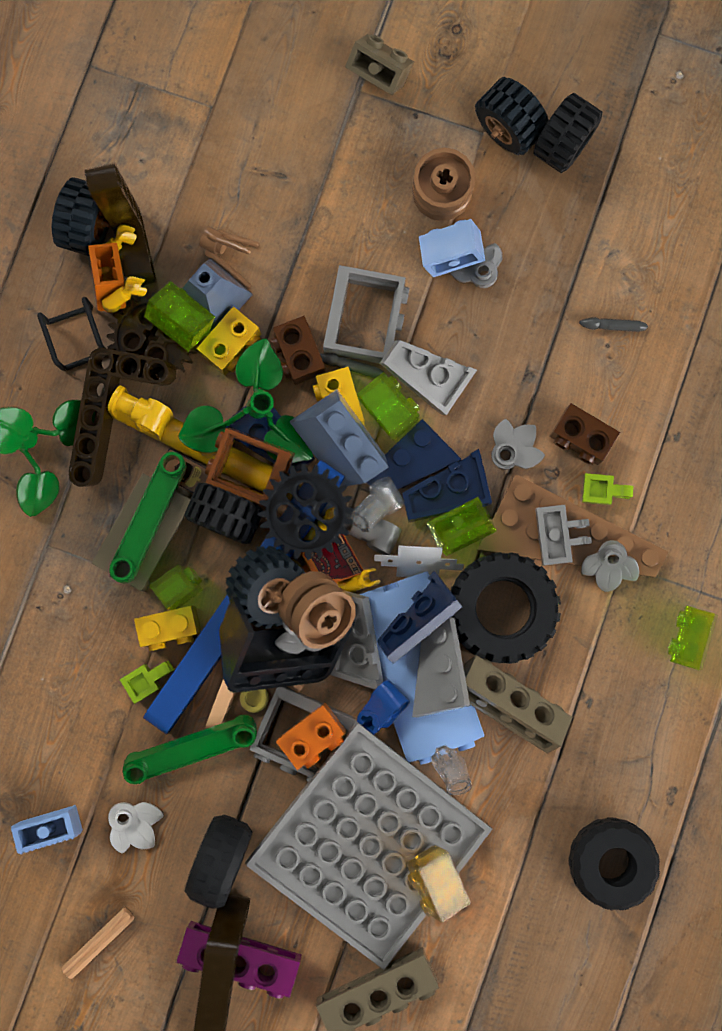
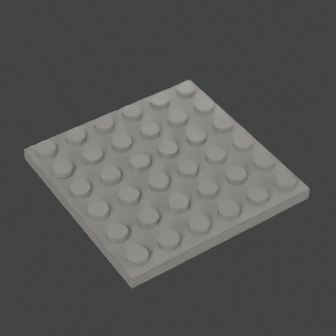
M356 721L343 737V743L332 751L245 863L256 874L384 970L489 835L492 828Z

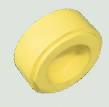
M267 689L240 693V703L248 712H259L269 702Z

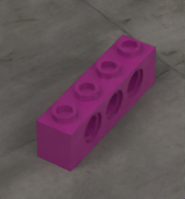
M190 921L176 963L182 964L183 969L190 972L202 971L205 955L204 948H206L211 929L210 926ZM242 936L238 956H242L245 959L246 965L244 967H236L234 981L239 982V986L245 989L254 990L257 987L266 990L267 994L272 997L281 999L286 996L290 998L302 954ZM268 964L273 967L275 973L265 976L260 972L259 967Z

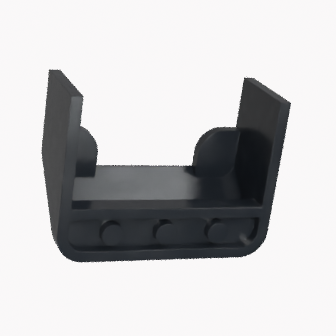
M232 597L219 629L224 682L228 690L233 693L321 682L331 675L356 622L354 620L345 636L331 646L319 651L305 649L298 654H290L275 645L277 638L286 632L284 628L254 631L238 597Z

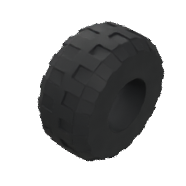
M224 814L213 817L185 885L184 892L190 900L212 909L224 907L253 833L247 823Z
M607 817L592 821L589 825L583 827L578 832L576 838L573 839L569 855L570 874L578 890L589 901L604 909L622 911L636 905L638 906L652 894L657 880H659L660 859L654 843L641 828L627 820ZM609 849H625L628 855V866L625 872L619 877L612 879L602 877L599 872V861L602 855Z

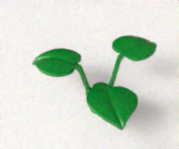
M262 339L248 347L236 364L235 373L238 382L242 386L253 387L255 392L247 401L246 408L223 422V416L218 409L211 406L197 407L186 417L178 435L179 440L192 450L202 453L217 452L218 448L215 447V443L221 431L225 432V427L231 425L244 415L249 414L256 419L267 418L268 426L272 430L266 433L264 441L294 452L295 456L292 463L309 461L313 457L312 451L290 424V421L295 417L283 415L277 420L276 424L273 423V413L270 410L273 408L274 401L272 396L266 391L272 390L281 382L283 368L268 339ZM266 451L276 461L278 455Z
M68 400L58 406L52 419L53 426L56 428L53 431L33 427L32 416L24 409L17 407L0 408V454H10L20 448L19 451L25 455L35 473L23 474L16 488L19 506L30 517L38 515L54 502L59 493V480L50 471L41 472L40 467L28 452V449L33 448L37 444L38 434L48 436L59 435L60 442L63 445L73 446L81 400ZM95 412L92 415L93 423L95 421Z

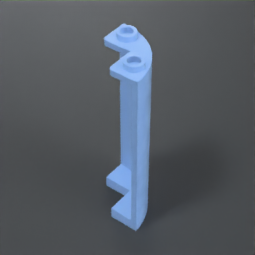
M428 571L359 594L369 597L376 642L397 615L406 613L414 603L411 599L417 591L423 592L431 582L428 579ZM377 642L383 681L389 679L410 701L405 710L393 722L408 762L419 760L420 765L430 763L437 759V754L458 748L459 751L470 749L475 746V740L485 736L476 709L472 705L422 717H412L421 642L394 664L386 657Z

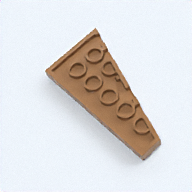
M516 474L477 548L479 551L494 553L511 552L517 553L521 557L541 560L535 509L565 505L567 521L589 519L590 524L586 528H568L569 538L591 537L592 544L571 546L573 562L563 564L582 566L585 558L598 553L599 548L604 542L615 540L626 548L628 556L637 561L639 576L654 578L657 576L668 554V551Z

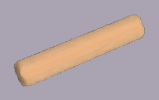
M123 908L62 966V972L66 977L73 979L134 920L133 914L127 908Z

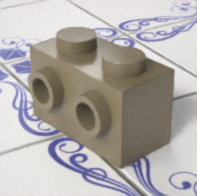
M367 34L355 41L345 67L393 95L404 86L414 61L407 58L408 55L404 51L396 48L392 49L385 45L380 37Z

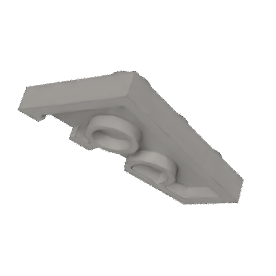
M396 340L379 363L441 415L448 414L477 371L474 368L460 365L453 360L434 355L427 350L401 340Z
M345 591L355 603L354 620L356 623L331 675L376 689L384 681L369 597Z
M455 618L447 619L421 641L412 717H422L470 706Z

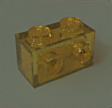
M433 845L406 863L410 872L408 879L413 888L419 892L422 898L419 901L420 906L428 917L432 916L440 922H444L471 904L447 850Z

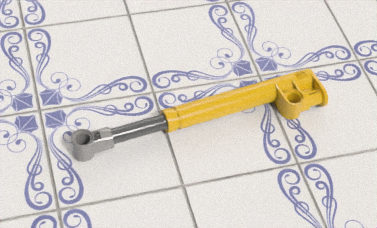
M121 385L112 394L108 404V411L112 418L206 465L211 458H215L217 452H198L190 449L179 440L178 435L184 422L176 419L172 410L163 403L152 398L146 400L141 397L138 399L130 395L127 389ZM232 447L222 473L264 493L263 490L267 486L273 467ZM287 493V498L292 501L294 496ZM328 503L322 511V517L325 516L329 508L333 507L331 503ZM354 512L347 513V517L354 520L353 524L344 525L350 531L349 535L367 542L366 545L382 555L391 554L402 532L399 527L383 519L376 521L362 512L359 515Z

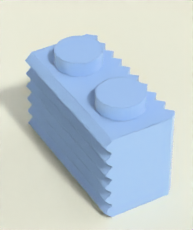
M76 805L29 818L11 826L16 850L20 855L30 850L34 851L47 845L51 846L64 840L74 839L83 830Z

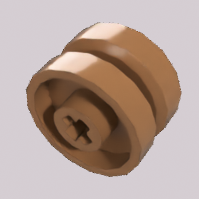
M445 147L431 150L422 156L415 168L412 187L414 203L421 213L430 219L439 221L451 220L464 213L471 202L476 179L474 167L467 156L458 150Z
M310 571L299 575L288 584L282 593V602L278 603L279 616L283 623L295 633L296 637L304 645L312 649H323L335 644L345 636L355 618V603L351 596L340 588L330 576L323 572Z

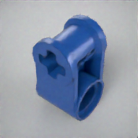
M388 679L374 690L369 701L358 714L357 722L374 735L381 728L391 726L410 701Z

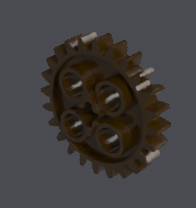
M152 292L150 300H147L145 296H140V302L137 303L131 297V306L129 308L126 306V308L122 309L124 312L122 315L118 313L113 314L118 322L108 324L114 331V333L106 335L110 341L114 342L107 346L108 349L138 355L144 353L148 357H152L156 352H163V360L171 362L176 370L179 369L181 372H186L182 365L184 362L193 363L188 355L189 353L196 354L198 352L191 345L199 342L197 336L191 335L197 332L198 328L196 325H189L195 319L192 314L186 315L188 309L185 305L178 308L179 302L176 298L169 303L167 294H164L158 300L156 293ZM146 315H155V320L152 324L144 325L142 323ZM163 318H167V321L162 324ZM170 329H179V334L176 338H166V334ZM150 335L153 336V337H155V336L157 335L158 340H157V341H154V340L149 341V340H148V337H149ZM132 338H140V343L136 348H128V342ZM135 360L129 364V372L131 374L137 370ZM162 365L158 366L155 371L156 377L161 379L165 374V369Z

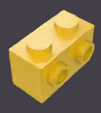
M233 306L196 349L204 359L226 376L229 371L235 372L237 361L243 352L252 344L261 340V331L257 325Z
M349 367L317 375V384L313 385L317 402L338 389L364 425V417Z
M187 606L134 619L140 647H148L149 651L166 648L165 642L177 640V645L193 642L194 636L201 633L196 606Z

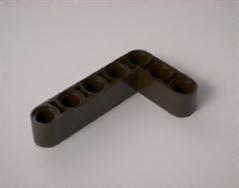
M112 163L86 169L85 178L89 192L113 229L115 238L116 231L120 225L135 228L134 234L137 237L134 244L130 245L122 242V248L119 250L125 281L131 276L145 279L141 286L156 283V275L141 211L117 165Z
M97 348L90 353L69 466V479L74 485L78 487L95 486L102 480L113 418L108 411V404L112 394L120 384V378L168 386L175 381L177 376L176 368L171 362L106 348ZM108 355L110 364L104 369L102 359ZM135 360L137 370L131 374L129 372V364ZM162 365L165 369V374L158 380L155 371L158 366ZM103 383L105 392L99 397L97 387ZM95 411L100 415L97 425H94L92 421V415ZM90 439L95 443L92 453L87 449V443ZM85 467H87L90 472V476L87 481H85L82 476V471Z
M229 894L224 907L216 909L205 949L194 1031H226L237 956L248 916L250 898Z

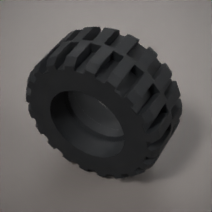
M499 552L475 560L458 575L450 591L462 605V608L452 618H455L459 643L466 650L482 659L486 658L490 662L511 664L527 660L547 646V641L553 638L557 631L555 629L556 623L560 622L561 613H558V605L561 604L560 596L556 595L555 588L557 586L554 580L549 579L546 575L548 572L542 566L539 567L531 558L521 557L517 553ZM496 581H509L518 585L524 590L530 602V614L526 624L519 631L511 635L502 636L491 633L481 624L477 616L476 604L480 593L486 586Z

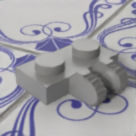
M565 505L535 509L542 566L573 562L571 546L592 544L591 537L587 536L570 539L568 528L580 529L590 526L589 519L567 521Z

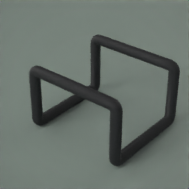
M86 297L82 298L84 307L50 319L41 312L37 314L52 361L62 371L88 363L89 357L63 365L57 358L46 324L50 325L86 312L98 348H106L101 341L91 312L93 304Z

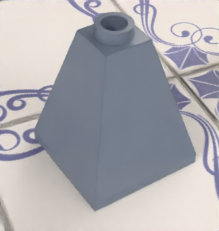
M210 258L194 273L175 298L180 306L185 305L188 309L187 312L212 331L233 306L240 310L253 294Z

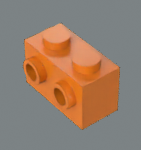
M325 702L276 740V743L297 770L303 765L306 769H309L321 759L318 755L327 747L332 751L343 743L344 739L342 736L346 733V729Z

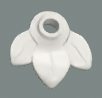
M127 802L115 804L108 814V821L112 827L110 833L112 846L120 853H124L130 845L139 849L153 848L155 846V834L151 826L162 819L164 816L162 811L155 805L147 802H141L134 806ZM121 814H126L129 817L125 822H120L117 818Z

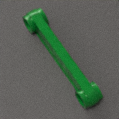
M168 452L160 459L110 564V575L119 583H129L136 577L185 474L186 462L182 455L177 452ZM176 459L180 461V466L176 471L170 472L166 470V465L170 460ZM122 563H128L130 565L129 574L125 577H118V566Z
M239 715L225 723L140 752H132L124 760L123 777L128 783L136 785L144 782L146 779L240 747H249L255 742L257 737L256 722L249 715Z

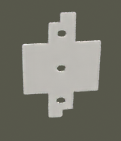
M399 546L398 556L374 555V561H380L381 566L397 567V577H411L427 571L429 576L433 571L439 575L440 569L462 571L464 564H457V559L441 558L442 548Z

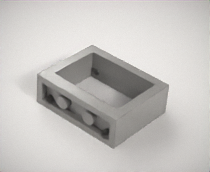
M339 265L323 345L324 353H333L341 357L380 363L395 342L396 330L402 331L405 314H400L401 303L407 304L410 287H405L406 277ZM349 283L395 292L383 352L337 344Z
M278 687L257 731L255 742L249 750L255 752V758L265 763H270V760L280 763V769L289 774L296 775L299 772L308 776L306 781L309 782L319 769L318 767L313 765L306 769L303 765L297 770L283 751L263 742L282 700L310 713L324 703L300 692L296 693L288 687ZM329 706L345 727L347 733L357 721V718Z

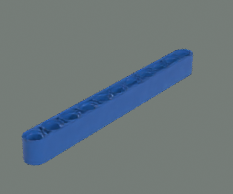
M320 460L317 464L319 466V474H322L326 469H330L328 478L333 479L336 476H340L336 484L339 487L345 476L323 460ZM304 482L298 494L303 499H310L313 495V487L309 483ZM295 497L292 499V502L302 509L303 512L300 515L302 518L309 516L314 521L317 520L311 514L313 509L311 505L303 507ZM323 503L320 506V514L328 503ZM289 505L280 517L285 521H289L293 517V509ZM303 525L301 527L300 535L303 539L312 526ZM275 537L265 539L261 546L267 549L268 546H273L277 539ZM281 544L276 549L284 551L285 546ZM291 549V550L287 553V555H288L290 558H291V556L293 555L294 550ZM227 595L143 716V719L166 735L175 726L222 658L219 629L230 603Z

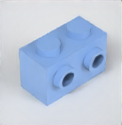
M472 219L460 220L454 223V225L442 229H433L427 234L419 236L423 267L433 278L485 261L481 231Z

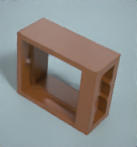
M226 428L225 432L221 431L217 437L215 447L218 450L215 458H211L206 466L205 474L208 475L206 483L260 504V500H268L269 496L265 493H259L221 477L235 438L278 455L266 489H274L270 482L272 478L279 482L281 481L280 471L288 474L295 453L234 428Z

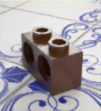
M305 315L273 327L275 336L271 340L276 353L282 352L286 361L281 363L286 379L292 378L294 384L297 385L315 378L317 375L326 373L324 363ZM295 333L300 338L295 344H287L284 341L285 337L288 334ZM299 359H306L310 362L309 367L305 370H298L294 366Z
M570 403L550 437L555 439L553 443L561 449L568 451L570 448L578 453V458L589 465L594 463L599 465L604 461L620 432ZM566 423H572L576 426V436H570L565 432L564 425ZM595 437L600 440L602 444L600 451L593 450L590 447V438Z

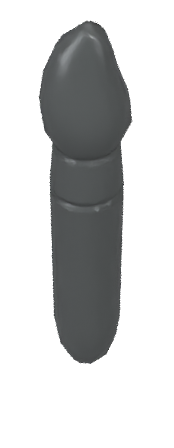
M590 317L579 322L582 327L591 330L599 328L604 330L641 332L648 328L646 323L636 320Z
M320 353L323 363L329 366L349 367V370L372 378H383L385 376V373L377 367L338 357V355L333 353Z

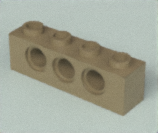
M476 655L464 663L463 668L470 705L545 753H549L562 746L573 718L564 712L562 707L542 698L536 690L525 687L516 681V678L511 674L504 673L494 667L486 658L482 659Z
M422 947L390 962L384 970L380 967L317 997L316 1008L327 1031H355V1028L366 1024V1026L376 1024L382 1019V1015L388 1012L398 1013L409 1006L408 1003L418 998L419 1000H426L436 993L435 990L439 989L438 980ZM403 977L413 980L412 986L406 989L401 988L397 983ZM376 990H382L387 996L382 1001H375L372 999L371 994ZM349 1003H355L360 1007V1010L355 1014H350L345 1011L344 1007Z

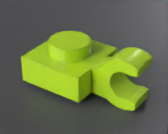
M585 473L582 503L611 505L612 497L630 499L633 497L634 486L613 484L614 476Z
M169 660L152 670L149 669L147 664H144L119 680L133 703L136 704L161 689L157 680L173 672L175 669Z

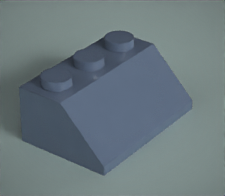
M338 389L290 421V424L318 461L323 460L345 476L340 486L366 483L389 468L385 454Z

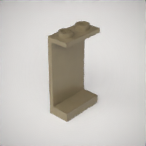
M143 473L92 561L93 565L110 573V564L153 474L149 477ZM178 486L134 580L128 583L129 585L143 592L148 591L152 583L149 579L183 521L184 513L193 494ZM122 563L117 568L118 577H125L130 572V565L128 563Z

